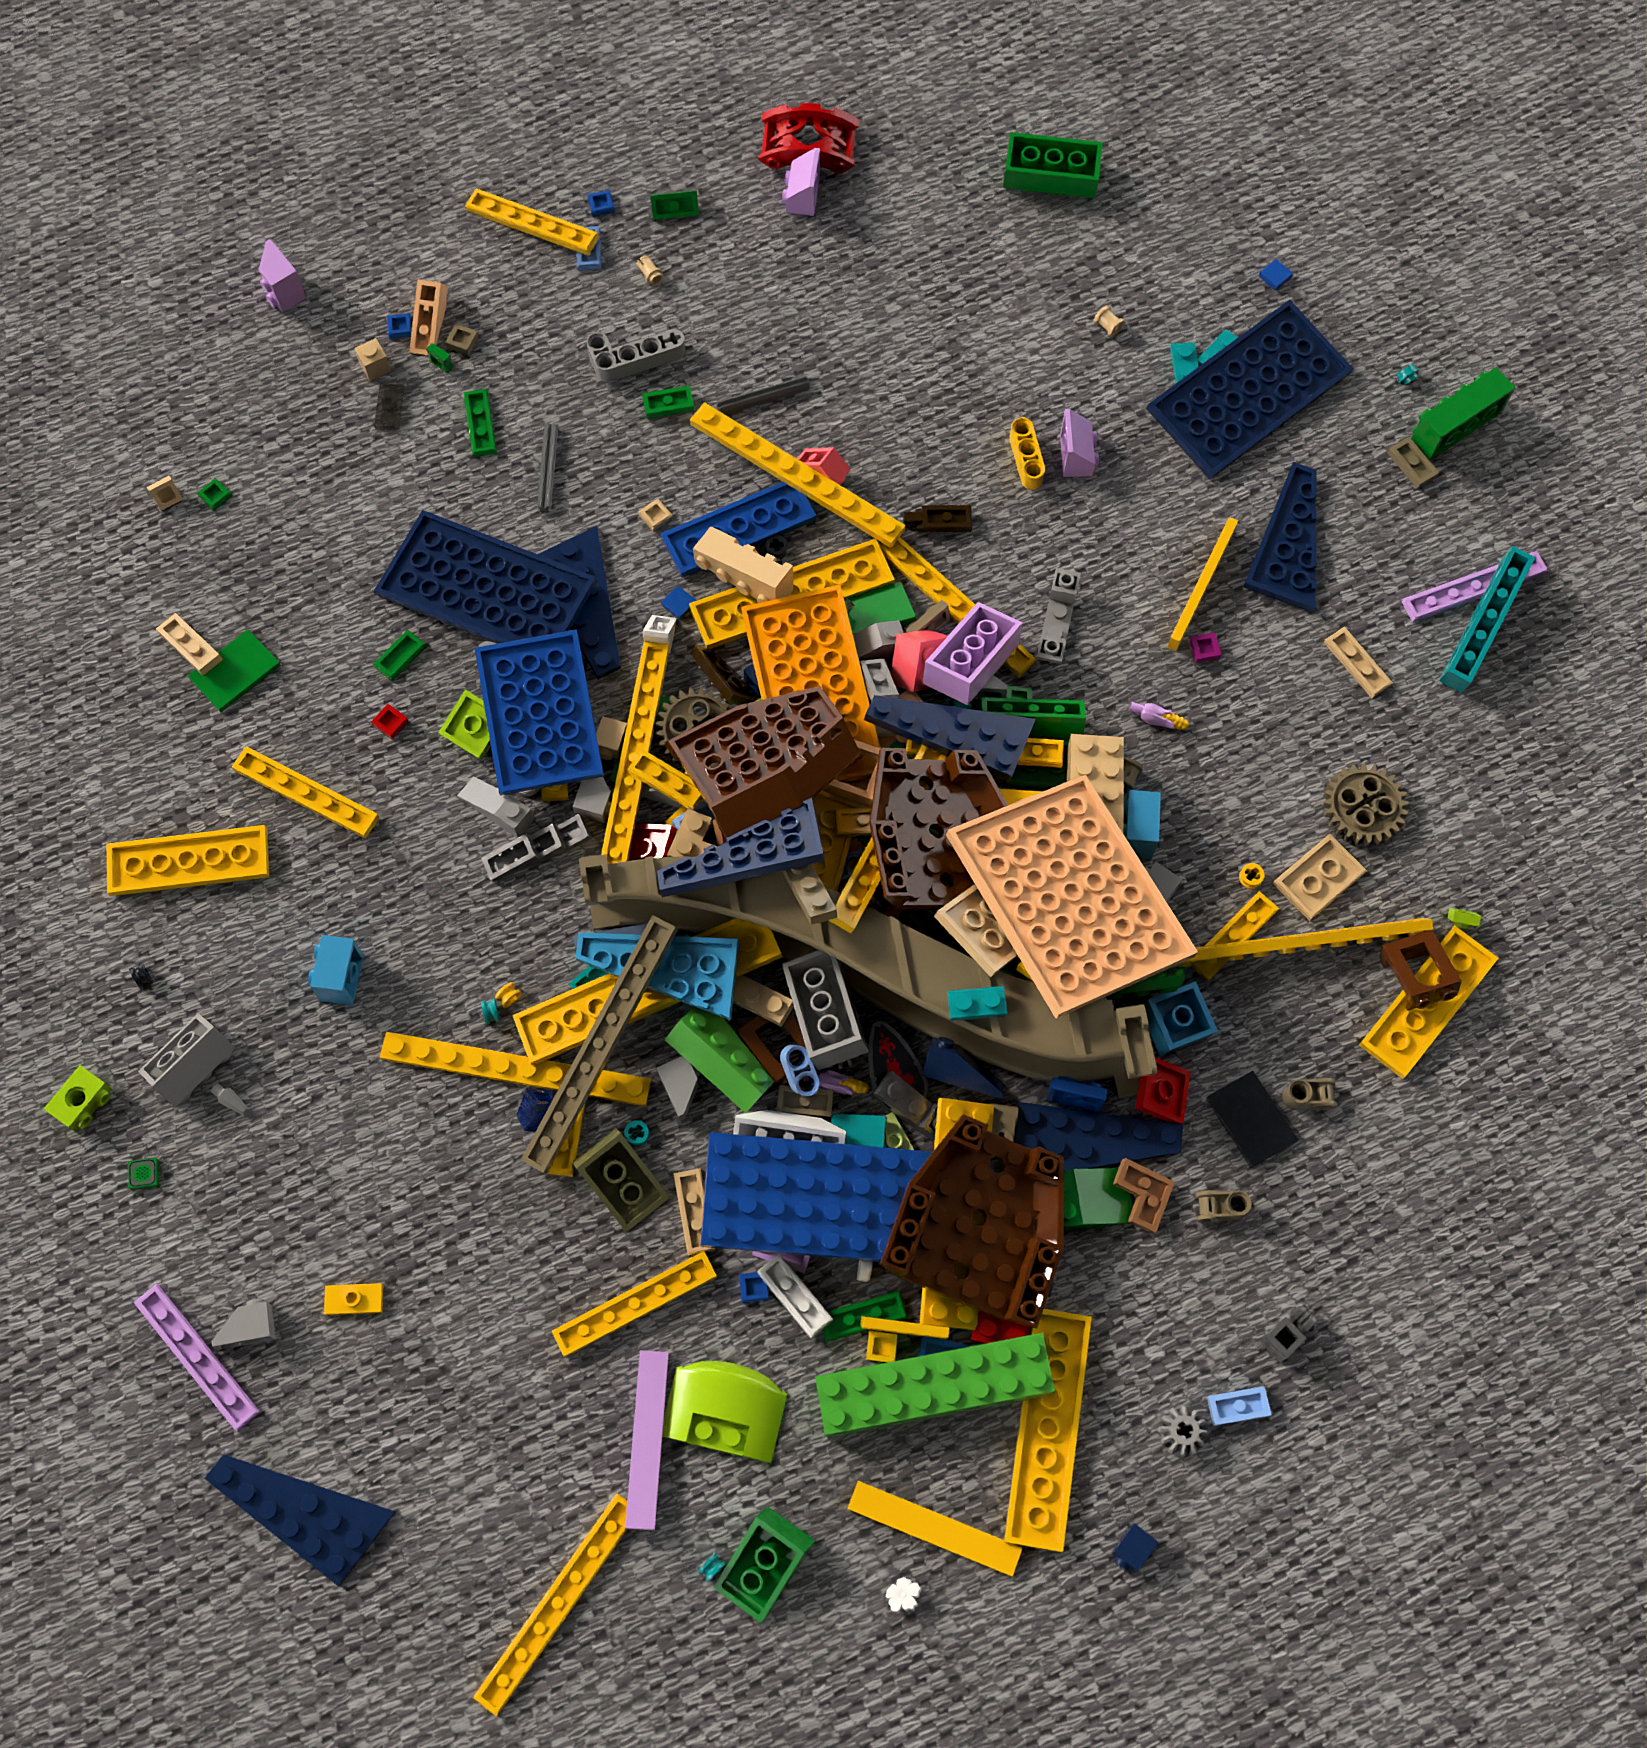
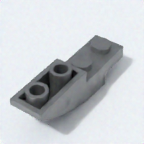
M888 1071L873 1094L890 1107V1111L935 1142L938 1105L932 1104L893 1071Z

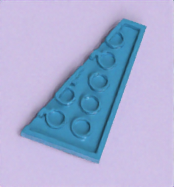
M579 932L575 958L578 962L619 977L641 935ZM675 936L647 988L731 1020L739 940L732 938Z

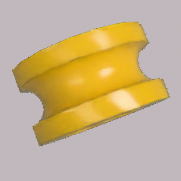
M1255 863L1246 864L1239 874L1241 884L1249 889L1260 886L1265 877L1263 868ZM1254 871L1257 873L1256 878L1259 879L1249 881L1247 879L1248 874H1245V872L1251 873Z
M514 982L504 985L495 995L497 1001H502L501 1005L503 1008H508L522 996V991L515 989L516 985Z

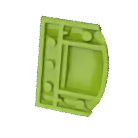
M701 1361L684 1367L683 1365L676 1367L664 1414L662 1437L771 1464L787 1393L784 1390L781 1391L765 1375L734 1363Z

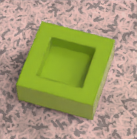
M1449 907L1448 919L1454 922L1456 927L1470 929L1471 925L1479 927L1481 921L1479 914Z

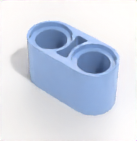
M798 1045L784 1047L780 1054V1060L791 1089L796 1094L812 1096L819 1089L820 1083L814 1065L809 1059L807 1049ZM793 1050H797L801 1057L796 1065H792L789 1061V1055ZM803 1076H808L810 1086L802 1091L799 1087V1080Z

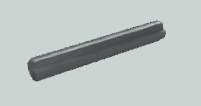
M803 376L718 401L717 410L726 415L810 389V384L807 377Z
M546 424L544 426L537 502L539 512H550L552 506L558 429L555 424Z

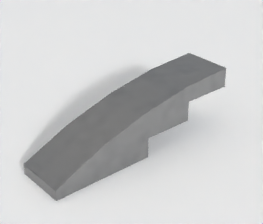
M577 814L557 826L552 823L532 835L525 833L481 859L490 881L493 882L563 854L592 839V836L583 816Z

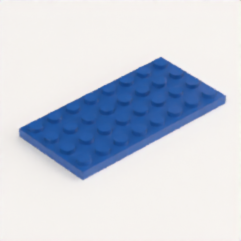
M710 1132L700 1247L881 1262L907 1185L932 1152Z

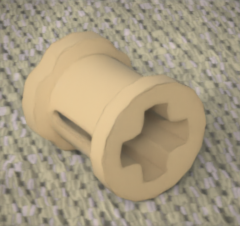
M1108 305L1101 308L1093 320L1096 325L1100 324L1108 331V336L1111 338L1120 332L1125 325V320L1115 316Z

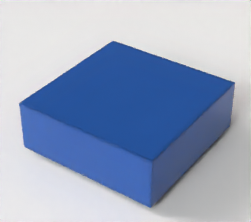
M610 190L587 194L592 217L615 213Z
M1277 259L1259 272V277L1275 291L1291 279L1293 275Z
M411 313L387 316L389 339L411 337Z
M677 586L661 602V605L681 620L690 611L689 603L697 600L680 586Z
M757 1272L739 1274L742 1303L770 1300L769 1287Z

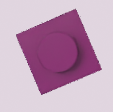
M1215 632L1190 637L1189 643L1195 664L1221 658L1222 654Z

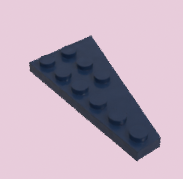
M1295 462L1292 463L1243 588L1311 613H1315L1317 609V531H1315L1317 487L1315 469Z
M596 526L538 555L596 577L597 584L571 630L577 629L580 648L599 680L621 669L598 527Z
M812 797L803 801L804 806L793 811L788 808L782 811L781 817L770 822L763 820L727 837V842L720 846L714 847L712 844L704 848L705 853L694 858L685 857L658 870L661 896L667 897L825 861Z

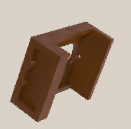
M1433 930L1382 945L1380 961L1383 968L1388 966L1392 968L1407 995V1011L1415 1008L1423 1009L1431 1003L1441 1000L1449 1001L1458 995L1462 980ZM1430 954L1441 973L1442 980L1434 986L1421 984L1415 978L1406 961Z
M790 1012L783 1026L798 1046H803L806 1049L799 1022ZM758 1015L738 1029L737 1035L774 1080L773 1085L775 1087L780 1084L787 1086L789 1082L782 1064L773 1057L758 1037L759 1034L774 1023ZM799 1057V1059L792 1065H796L800 1061L801 1057Z

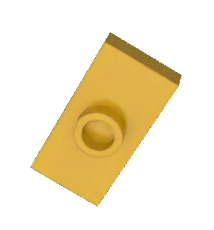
M382 1283L325 1286L324 1315L383 1313Z

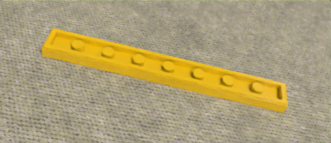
M899 537L892 548L882 542L879 544L884 557L933 602L937 604L940 600H943L948 604L950 617L958 624L975 606L967 596L901 537ZM1019 644L1003 665L1020 678L1037 662V659Z
M618 1493L474 1695L473 1699L495 1716L499 1715L628 1529H625L627 1500Z

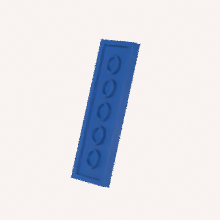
M781 482L661 533V539L679 574L683 578L702 570L694 561L693 548L710 527L736 538L740 546L749 544L756 547L765 543L771 536H781L816 521L817 515L804 494Z

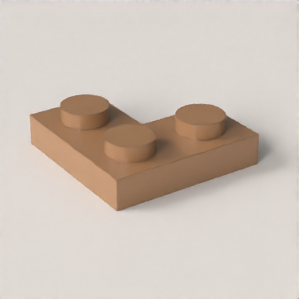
M1127 1158L1122 1159L1113 1185L1137 1196L1128 1222L1151 1234L1156 1233L1175 1182Z

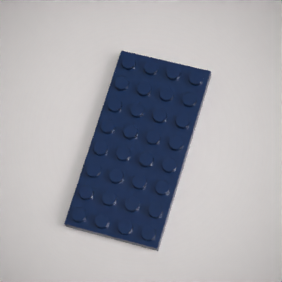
M1289 299L1150 402L1146 409L1208 479L1211 480L1351 374L1354 368Z
M422 510L374 592L381 598L498 644L570 631L597 584V580L592 575Z

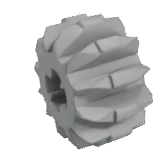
M1182 1406L1179 1413L1175 1408H1171L1169 1410L1170 1417L1165 1415L1161 1417V1421L1167 1426L1158 1427V1432L1167 1433V1436L1162 1438L1160 1443L1166 1444L1169 1441L1172 1443L1168 1448L1170 1454L1179 1447V1457L1186 1455V1448L1192 1456L1197 1454L1195 1445L1200 1448L1205 1446L1204 1441L1199 1437L1208 1436V1431L1199 1429L1200 1426L1206 1423L1205 1419H1200L1196 1422L1195 1418L1198 1415L1196 1410H1193L1187 1416L1186 1406ZM1178 1424L1182 1428L1187 1427L1189 1429V1433L1186 1434L1188 1439L1184 1435L1179 1436L1177 1434V1430L1180 1429Z

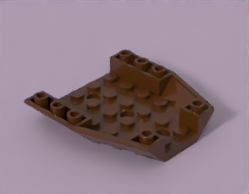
M820 686L738 705L664 742L674 760L680 761L713 812L717 825L725 839L763 820L770 822L781 817V812L788 808L793 811L804 806L803 801L811 797L813 799L861 756L844 718ZM809 715L814 716L813 718L808 720L803 719ZM763 738L767 740L764 743H756L758 740ZM712 763H719L717 767H709Z
M881 748L879 750L869 824L884 898L898 910H939L975 884L947 838V831L1008 806L977 750H953L945 760L908 759L906 748ZM919 781L927 783L929 790H925L920 786ZM929 829L936 830L940 838H935L930 834ZM940 877L947 879L950 887H945L940 882Z
M963 1114L908 1183L880 1265L898 1278L992 1317L1037 1329L1063 1251L1064 1157L1041 1147L1034 1149L1024 1147L987 1131V1124ZM992 1158L999 1159L1002 1164V1169L999 1173L993 1172L990 1168V1160ZM974 1210H979L984 1215V1222L981 1226L974 1224L972 1221ZM957 1263L963 1264L966 1268V1275L963 1279H958L954 1275L953 1270Z

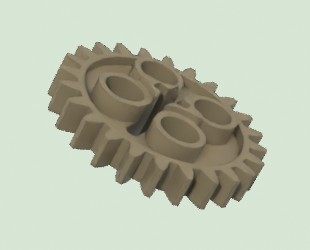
M692 687L689 688L688 695H685L680 690L678 694L679 699L671 695L669 700L672 705L664 703L662 708L666 712H659L657 716L663 720L656 722L655 725L656 728L662 729L656 733V738H663L659 743V748L666 747L664 742L692 729L694 726L696 727L704 723L711 715L716 717L726 712L729 704L720 703L722 700L721 695L716 699L713 698V690L704 695L703 687H700L698 694L694 693ZM694 707H702L706 714L704 716H696L692 709ZM676 722H681L685 725L686 730L677 732L672 725ZM667 749L664 755L666 757L671 755V753Z
M1365 763L1361 765L1359 770L1354 764L1350 767L1349 771L1342 768L1340 775L1334 774L1331 779L1333 782H1328L1327 790H1325L1322 796L1327 799L1324 800L1322 807L1328 809L1324 817H1332L1328 826L1337 825L1338 829L1335 834L1346 833L1345 841L1351 836L1354 837L1355 845L1358 844L1360 839L1364 840L1365 846H1368L1372 839L1376 845L1380 844L1382 838L1386 842L1389 841L1391 834L1396 836L1399 828L1403 827L1405 824L1403 819L1409 814L1408 811L1404 810L1408 807L1409 802L1403 800L1407 792H1399L1402 783L1394 784L1392 782L1395 775L1387 778L1385 776V768L1380 773L1376 772V765H1373L1371 770H1367ZM1364 785L1371 786L1374 791H1368ZM1380 794H1384V795H1385V796H1382V797H1379V798H1376V799H1375V797L1378 796V795H1380ZM1342 797L1350 798L1352 803L1345 802ZM1361 802H1362L1363 804H1365V805L1361 806V808L1357 809V808L1359 807V805L1361 804ZM1378 806L1385 807L1388 813L1382 812ZM1355 809H1357V810L1355 811V813H1353V814H1351V815H1347V814H1346V813L1352 812V811H1354ZM1357 818H1363L1367 824L1359 823Z

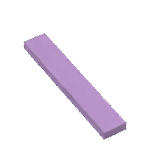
M1538 551L1529 553L1536 558L1523 583L1546 575L1549 572ZM1498 565L1406 597L1402 600V604L1412 622H1416L1482 598Z
M157 1283L134 1302L236 1432H239L261 1413Z
M640 1351L625 1529L655 1531L668 1352Z

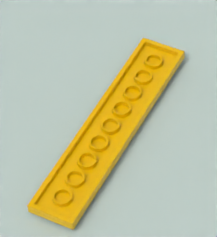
M738 918L694 936L738 939L740 945L736 977L783 957L771 929ZM606 974L514 1014L513 1018L531 1065L539 1064L582 1045L619 977ZM647 988L628 1024L681 1001Z

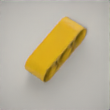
M1019 417L1012 422L1010 443L1021 483L1025 488L1035 490L1043 483L1045 465L1032 422L1027 418Z

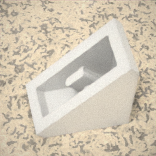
M652 615L643 630V640L669 644L670 653L677 618Z

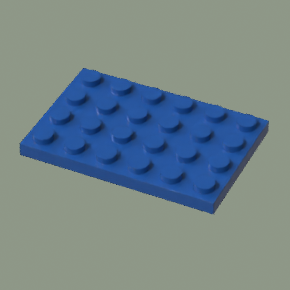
M577 629L476 647L475 654L500 796L604 777Z

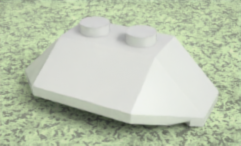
M763 1110L736 1115L733 1134L845 1144L846 1131L822 1118Z

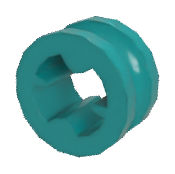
M492 998L488 1003L485 1000L481 1001L486 1025L490 1024L492 1020L500 1022L495 998Z
M638 1120L628 1123L624 1130L626 1141L634 1147H641L646 1144L650 1136L646 1124ZM638 1127L642 1128L641 1132L644 1136L632 1140L633 1136L629 1134L630 1131H636Z
M717 1553L712 1555L698 1570L700 1575L704 1574L706 1576L705 1580L707 1583L727 1564L725 1561L718 1560L719 1555Z

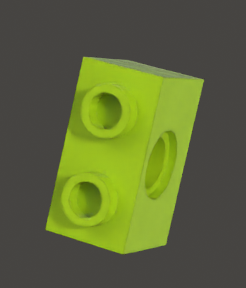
M79 1065L44 1107V1110L77 1133L80 1129H84L90 1124L93 1112L108 1102L112 1088ZM85 1095L83 1104L76 1106L78 1098Z

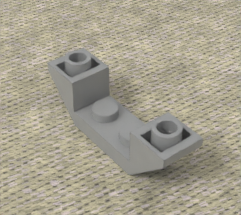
M1056 568L1036 659L1058 664L1062 663L1081 573Z
M885 659L859 661L865 687L871 701L874 695L899 699L898 691ZM875 725L877 737L898 735Z

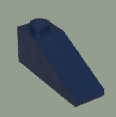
M933 1037L922 1076L1002 1099L1005 1084L960 1045L955 1044L952 1039Z

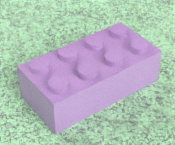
M978 602L925 661L923 684L968 705L1019 645L1022 622Z

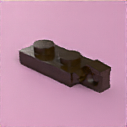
M922 505V508L915 509V512H904L903 524L905 528H916V531L972 532L971 506Z

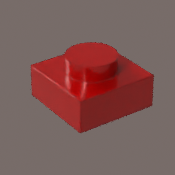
M388 703L371 721L373 727L391 740L409 722L405 715Z

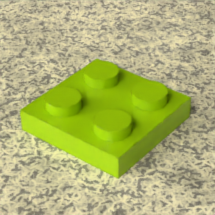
M464 690L438 733L483 760L491 747L484 701L469 691Z

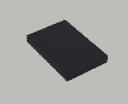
M1254 1071L1247 1073L1206 1097V1100L1251 1169L1298 1141V1138Z

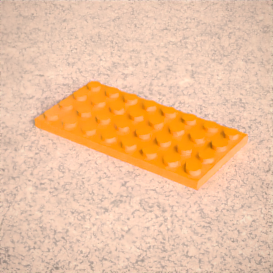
M841 585L741 607L761 699L764 700L820 686L844 718L853 739L880 748L875 725L864 720L870 704ZM809 715L803 719L808 720L813 718L814 716ZM861 755L834 780L848 783L870 778L878 761Z

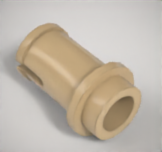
M649 256L640 257L644 265L638 260L637 267L646 276V282L653 286L659 285L663 281V271L654 265Z

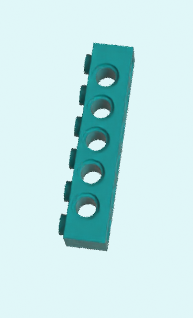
M1512 546L1502 557L1439 679L1440 682L1461 693L1471 684L1536 557L1515 546Z

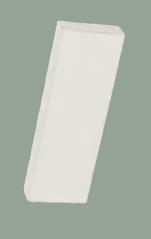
M780 1254L776 1255L757 1271L758 1275L811 1339L833 1321V1318Z

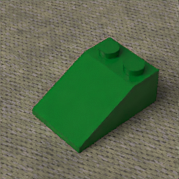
M1119 1168L1064 1170V1232L1131 1224L1128 1222L1133 1209L1130 1193L1113 1185Z
M767 1506L756 1516L713 1588L762 1623L804 1561L815 1540Z

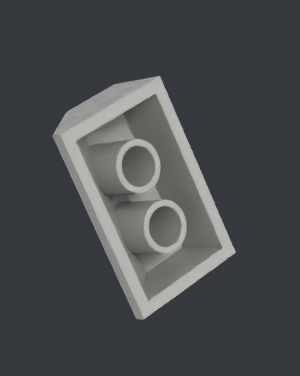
M198 1013L138 1072L168 1102L176 1107L191 1096V1091L207 1081L212 1071L219 1064L225 1063L231 1057L235 1047Z

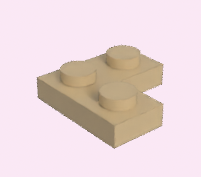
M687 809L667 853V857H696L705 853L704 848L712 845L704 842L712 824V818Z

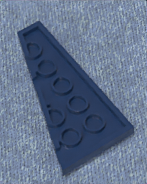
M874 695L864 717V720L947 756L953 750H977L990 774L1008 782L1012 778L1036 720Z
M1019 1102L1014 1142L1029 1149L1041 1147L1064 1157V1170L1095 1169L1121 1164L1122 1159L1125 1158L1137 1161L1180 1154L1183 1125Z
M224 1454L204 1478L337 1586L343 1583L396 1513L393 1510Z

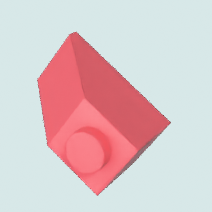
M835 448L805 449L798 457V460L839 485L845 481V476L851 470Z

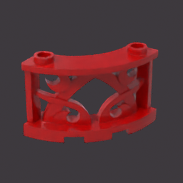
M801 103L800 107L788 108V104L767 110L762 113L761 121L765 123L762 153L759 154L758 160L771 169H779L792 165L793 160L812 149L820 148V167L835 173H844L855 166L853 153L855 130L859 127V119L835 107L833 111L820 108L821 104ZM805 126H814L816 132L824 138L807 146L793 136L801 132ZM839 147L843 149V154L840 153Z

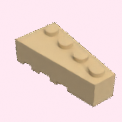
M713 527L707 530L693 548L694 561L700 568L704 570L709 569L714 572L721 581L725 583L730 582L736 586L740 593L744 595L749 594L758 603L787 597L794 590L793 565L785 562L782 566L775 562L776 557L768 553L763 557L759 555L755 547L749 544L740 546L736 538Z

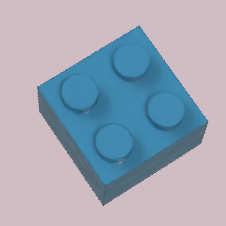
M1129 790L1126 799H1124L1123 834L1139 859L1151 860L1159 843L1161 792Z
M321 935L320 943L316 944L314 949V959H316L314 969H311L309 972L308 984L321 1002L345 1005L354 1004L364 954L355 940Z
M1196 981L1177 988L1175 992L1161 994L1141 1004L1144 1005L1148 1030L1160 1057L1209 1038L1218 1032Z

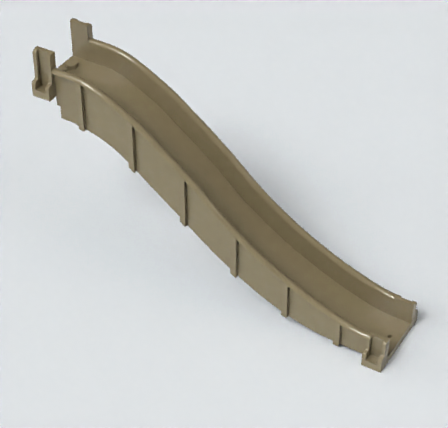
M606 854L579 858L586 906L590 905L594 931L648 924L652 915L677 927L679 931L701 934L738 918L771 929L783 957L781 959L791 961L818 950L842 962L852 994L931 1038L947 1037L952 1039L955 1044L960 1045L972 1057L986 1064L1046 1082H1051L1053 1077L1058 1078V1076L1073 1078L1076 1083L1112 1079L1117 1099L1137 1096L1140 1078L1157 1074L1144 1005L1117 1009L1114 1013L1112 1000L1106 1001L1104 997L1056 1019L1034 982L1014 978L1001 972H997L990 977L975 960L866 906L851 934L829 920L811 925L781 871L662 897L659 890L657 871L685 857L653 858L651 856L644 857L645 859L612 864L608 863ZM825 887L835 905L840 893ZM1004 986L1007 1016L950 1021L948 991Z

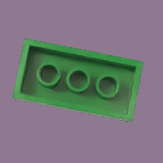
M1010 132L1003 188L1096 198L1103 142Z
M1497 367L1489 372L1483 371L1475 378L1474 382L1471 384L1465 383L1456 391V394L1451 397L1449 395L1445 396L1435 408H1427L1419 416V423L1412 430V441L1429 461L1433 460L1500 415L1516 387Z

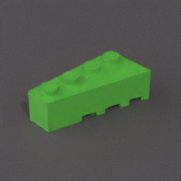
M694 1007L676 1024L665 1038L667 1043L745 1113L750 1110L774 1083L772 1077L721 1016Z

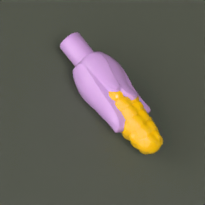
M1132 702L1129 712L1141 715L1140 718L1148 724L1177 730H1186L1189 727L1186 719L1156 704L1146 703L1141 705Z
M831 1070L821 1071L817 1074L820 1083L819 1089L834 1090V1093L848 1095L855 1093L865 1094L869 1091L868 1083L853 1079V1076L843 1075ZM805 1076L804 1079L806 1083H810L808 1076Z

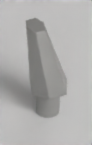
M216 1084L211 1089V1093L218 1097L220 1104L243 1116L250 1112V1109L231 1088H223Z

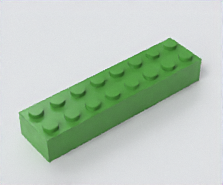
M1043 1333L815 1376L823 1426L827 1438L1055 1395Z

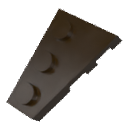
M695 646L690 652L696 661V666L705 672L709 678V683L718 689L724 702L729 705H743L759 699L749 692L752 687L745 681L732 676L733 669L713 650Z

